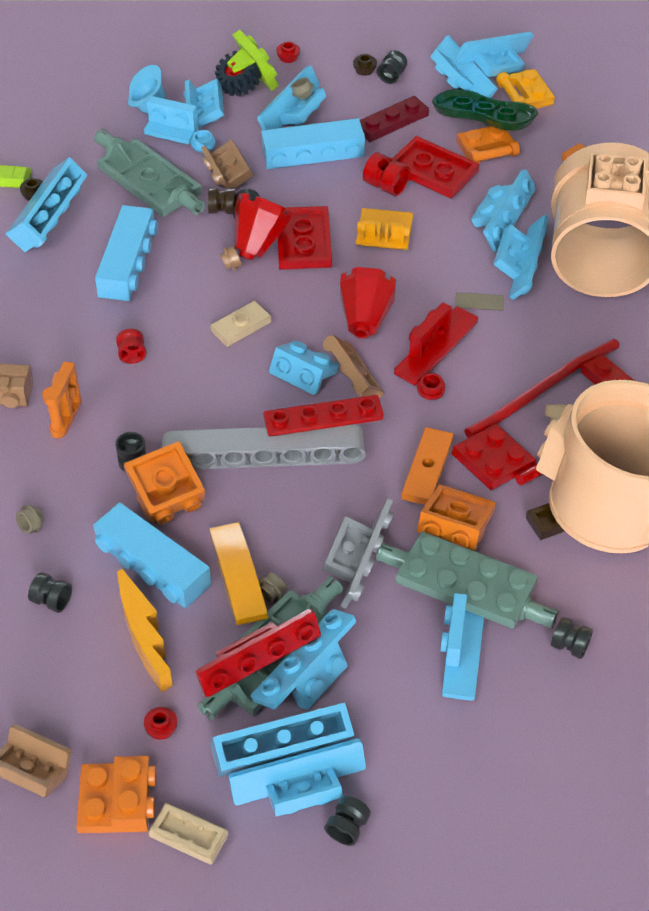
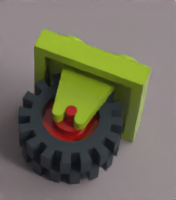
M240 29L232 34L240 50L238 52L232 51V56L226 54L225 60L221 58L219 61L221 65H216L217 71H215L216 78L221 83L226 94L229 93L230 96L236 94L237 97L241 96V92L246 95L248 94V89L252 91L255 89L254 84L259 85V80L271 92L279 87L275 79L278 74L273 66L267 63L270 58L262 47L258 49V45L252 36H246Z

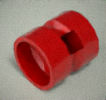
M375 152L370 156L363 170L364 182L376 188L381 187L382 191L395 197L403 192L410 178L409 166L396 160L392 161V158L379 152Z

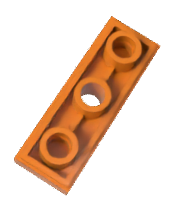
M425 427L402 490V500L422 505L428 502L438 486L453 442L454 433Z

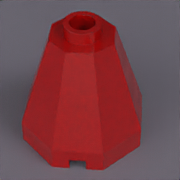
M240 193L235 203L234 248L240 251L238 256L253 261L255 257L261 258L289 223L292 212L289 210L285 211L286 208L257 196L252 201L249 199L250 194Z
M355 267L352 269L351 274L347 275V272L341 274V301L348 331L355 337L364 339L377 333L395 301V278L390 276L389 280L385 277L383 270L367 267Z

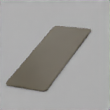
M456 292L455 307L503 311L504 295Z

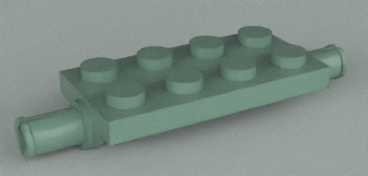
M103 128L100 129L101 132L98 130L95 133L94 141L107 149L105 156L97 160L98 169L159 215L165 217L182 205L194 215H198V212L202 213L205 208V202L197 197L202 194V186L136 138L126 142L119 137L115 138Z
M423 531L412 549L408 552L390 546L385 542L378 549L376 561L400 569L396 575V583L451 605H453L454 593L466 594V611L514 629L518 620L524 621L525 618L549 629H552L553 624H555L559 610L532 601L531 594L537 584L538 575Z
M329 576L313 593L299 596L290 589L267 611L268 619L257 621L239 639L271 622L278 626L308 609H312L315 612L319 623L327 614L326 606L343 592L342 585L338 580L334 581V578ZM289 654L208 698L205 697L197 704L198 709L204 716L209 712L207 718L213 720L232 701L254 717L264 706L253 702L251 694Z

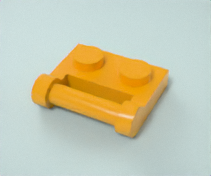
M536 69L513 74L502 72L497 75V84L505 90L511 101L526 103L536 109L554 105L555 96ZM514 86L517 87L522 96L519 95Z

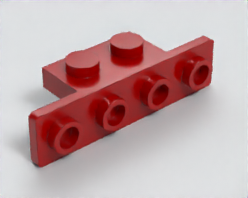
M442 302L435 310H431L427 314L425 320L419 326H415L409 334V354L394 368V375L416 386L421 377L428 374L478 323V316L458 306L452 310V306Z
M370 395L267 410L263 412L267 435L271 437L380 421L384 419V413L379 396Z
M308 609L278 626L271 622L215 652L217 659L196 670L203 694L208 698L320 637L321 632L315 612L312 609Z

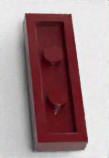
M414 95L360 120L365 139L368 142H372L429 116V107Z

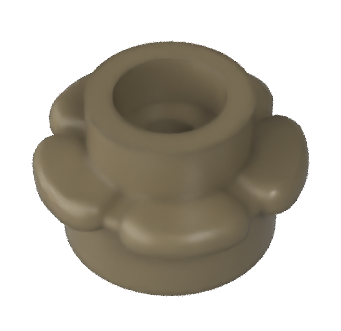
M308 78L296 80L291 84L292 96L299 99L308 98L312 94L314 84L310 83Z
M24 505L16 513L17 524L24 533L29 534L33 531L38 533L40 531L44 517L37 507Z
M269 573L266 577L259 579L262 595L270 602H273L275 599L279 601L288 590L285 582L273 573Z

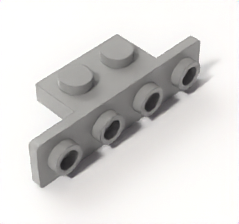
M389 498L386 499L380 509L372 529L345 516L323 564L322 570L349 582L340 605L345 609L351 600L357 602L365 585L360 582L362 575L368 576L375 561L370 558L372 551L377 553L384 539L380 531L382 528L387 529L394 513L389 511L393 500Z

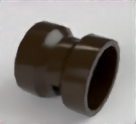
M209 188L208 213L217 214L219 211H225L226 214H233L236 196L235 188H227L225 191L218 188Z

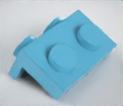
M218 79L212 80L198 88H195L190 80L185 81L183 95L186 104L197 106L198 127L217 121L220 117L224 116L222 85Z
M291 341L276 347L269 373L315 395L319 392L322 380L337 373L339 364L330 360V356L307 349V346L302 342Z

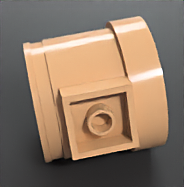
M612 142L594 144L576 151L560 165L553 182L551 200L552 213L555 219L551 252L553 268L559 278L568 286L591 296L617 297L638 291L649 283V153L636 146ZM597 220H614L632 226L600 228L586 223Z
M632 380L601 382L581 393L574 405L568 404L558 421L554 419L550 422L544 433L547 436V440L542 444L537 453L540 460L536 470L553 480L549 491L550 509L554 518L565 532L580 543L596 550L609 553H631L649 546V384Z

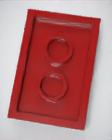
M415 136L392 158V161L396 160L410 167L409 180L450 199L479 172V163L418 136Z
M328 206L284 207L286 208L285 211H291L292 215L287 226L277 237L279 270L332 268Z

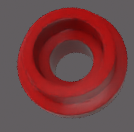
M290 41L283 42L276 49L279 59L284 63L295 62L300 54L299 46Z
M425 374L417 383V392L425 399L435 400L442 397L445 393V383L438 374Z
M167 707L153 708L144 717V729L154 739H167L177 728L176 714ZM157 720H166L162 724L155 723Z

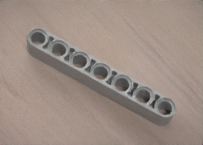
M355 424L271 437L267 435L266 427L178 430L165 433L162 436L161 448L180 441L194 470L353 464L362 461L366 455L364 431Z

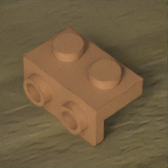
M232 139L212 153L205 145L201 147L205 155L202 160L210 171H214L211 173V176L218 186L223 184L226 189L236 188L254 176Z
M14 724L9 728L8 742L0 749V777L46 798L68 776L71 750Z

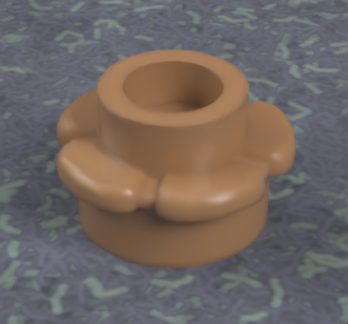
M234 246L227 249L224 247V253L220 254V257L226 269L232 267L233 271H236L235 268L242 265Z

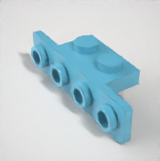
M531 32L468 41L460 47V52L455 60L458 64L475 61L487 77L497 76L502 72H507L508 74L520 72L524 68L525 63L517 54L523 53L534 35Z
M447 35L430 56L436 63L435 69L442 75H447L448 79L446 81L455 89L461 87L464 90L474 91L491 98L497 91V86L474 61L461 64L456 62L455 59L460 52V46L452 37Z
M311 65L306 66L257 117L262 130L278 129L287 124H303L311 112L319 108V104L325 99L326 94L323 88H318L320 84ZM301 78H308L310 83L314 84L312 94L305 99L292 96L291 84Z
M521 170L512 185H496L490 188L471 218L475 227L486 226L483 234L493 252L498 250L503 230L510 224L515 225L536 190L535 183L527 170Z
M543 215L528 228L527 235L523 234L512 224L503 230L493 265L513 279L509 294L512 300L521 294H527L533 285V274L538 267V256L543 249V238L548 231L549 217Z
M454 593L453 606L446 605L444 624L450 625L449 633L443 632L440 652H447L442 696L473 701L476 694L484 617L466 611V594Z
M335 609L326 614L318 623L321 636L291 652L283 659L276 669L251 694L253 702L276 709L292 693L298 707L308 710L348 667L338 641L356 623L354 615Z
M357 738L230 773L228 778L233 802L235 805H241L268 797L275 815L280 816L340 799L343 793L337 777L366 769L363 744Z

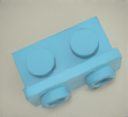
M150 96L147 100L149 122L144 128V134L190 144L193 134L198 131L197 106Z

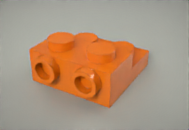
M180 441L124 463V469L137 493L136 499L149 524L155 521L158 524H164L172 520L174 513L184 509L186 513H190L201 507V502L205 498V489Z
M439 484L421 510L417 532L421 533L423 531L475 551L484 536L486 525L494 514L496 502Z
M114 756V763L81 764L76 824L78 833L148 832L149 818H155V797H150V787H156L157 782L156 765L150 766L149 756Z

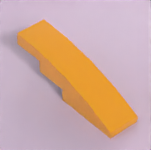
M239 522L209 528L218 567L224 582L225 593L236 625L268 619L259 581Z
M120 569L117 571L120 596L132 643L145 669L162 693L173 685L170 668L163 660L166 657L164 641L156 631L159 629L157 611L125 571Z

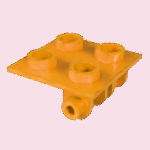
M362 208L360 221L357 222L356 245L408 250L413 213Z

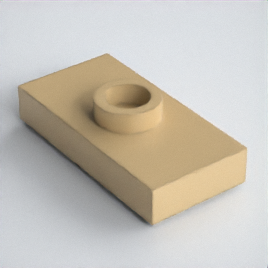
M254 300L211 324V332L226 347H229L271 323V315Z
M165 803L149 830V836L212 865L228 837V830Z

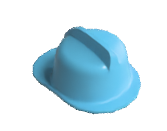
M157 65L144 67L130 82L128 105L136 107L142 113H148L147 100L150 96L166 99V93L161 83V69Z

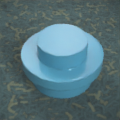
M207 130L196 131L191 139L192 149L203 153L201 147L204 145L210 151L216 144L212 133Z

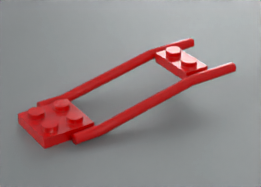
M612 339L574 358L487 418L466 428L464 432L468 439L454 445L452 455L490 491L513 478H516V482L522 486L543 475L536 470L538 465L535 462L536 458L497 424L579 368L582 370L581 373L595 385L611 380L635 381L605 356L618 349L619 342L616 339Z

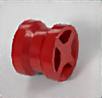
M125 329L117 334L116 344L119 348V359L122 362L135 364L145 358L146 348L141 331Z

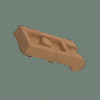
M329 335L324 339L323 348L335 355L341 364L339 366L340 370L353 382L352 388L360 397L378 395L380 399L385 394L351 343L340 340L333 335Z

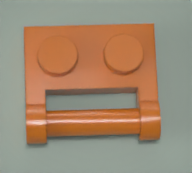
M489 126L457 134L456 142L466 158L479 164L481 161L506 155L513 157L520 154L518 142L512 139L507 130Z
M64 361L59 372H55L53 375L52 386L44 389L42 392L43 401L48 406L51 421L49 431L53 438H63L67 434L82 403L75 363Z

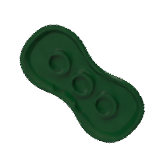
M463 89L444 91L432 100L436 111L444 116L477 120L495 128L509 131L528 127L538 115V110L529 104L496 100L477 92Z

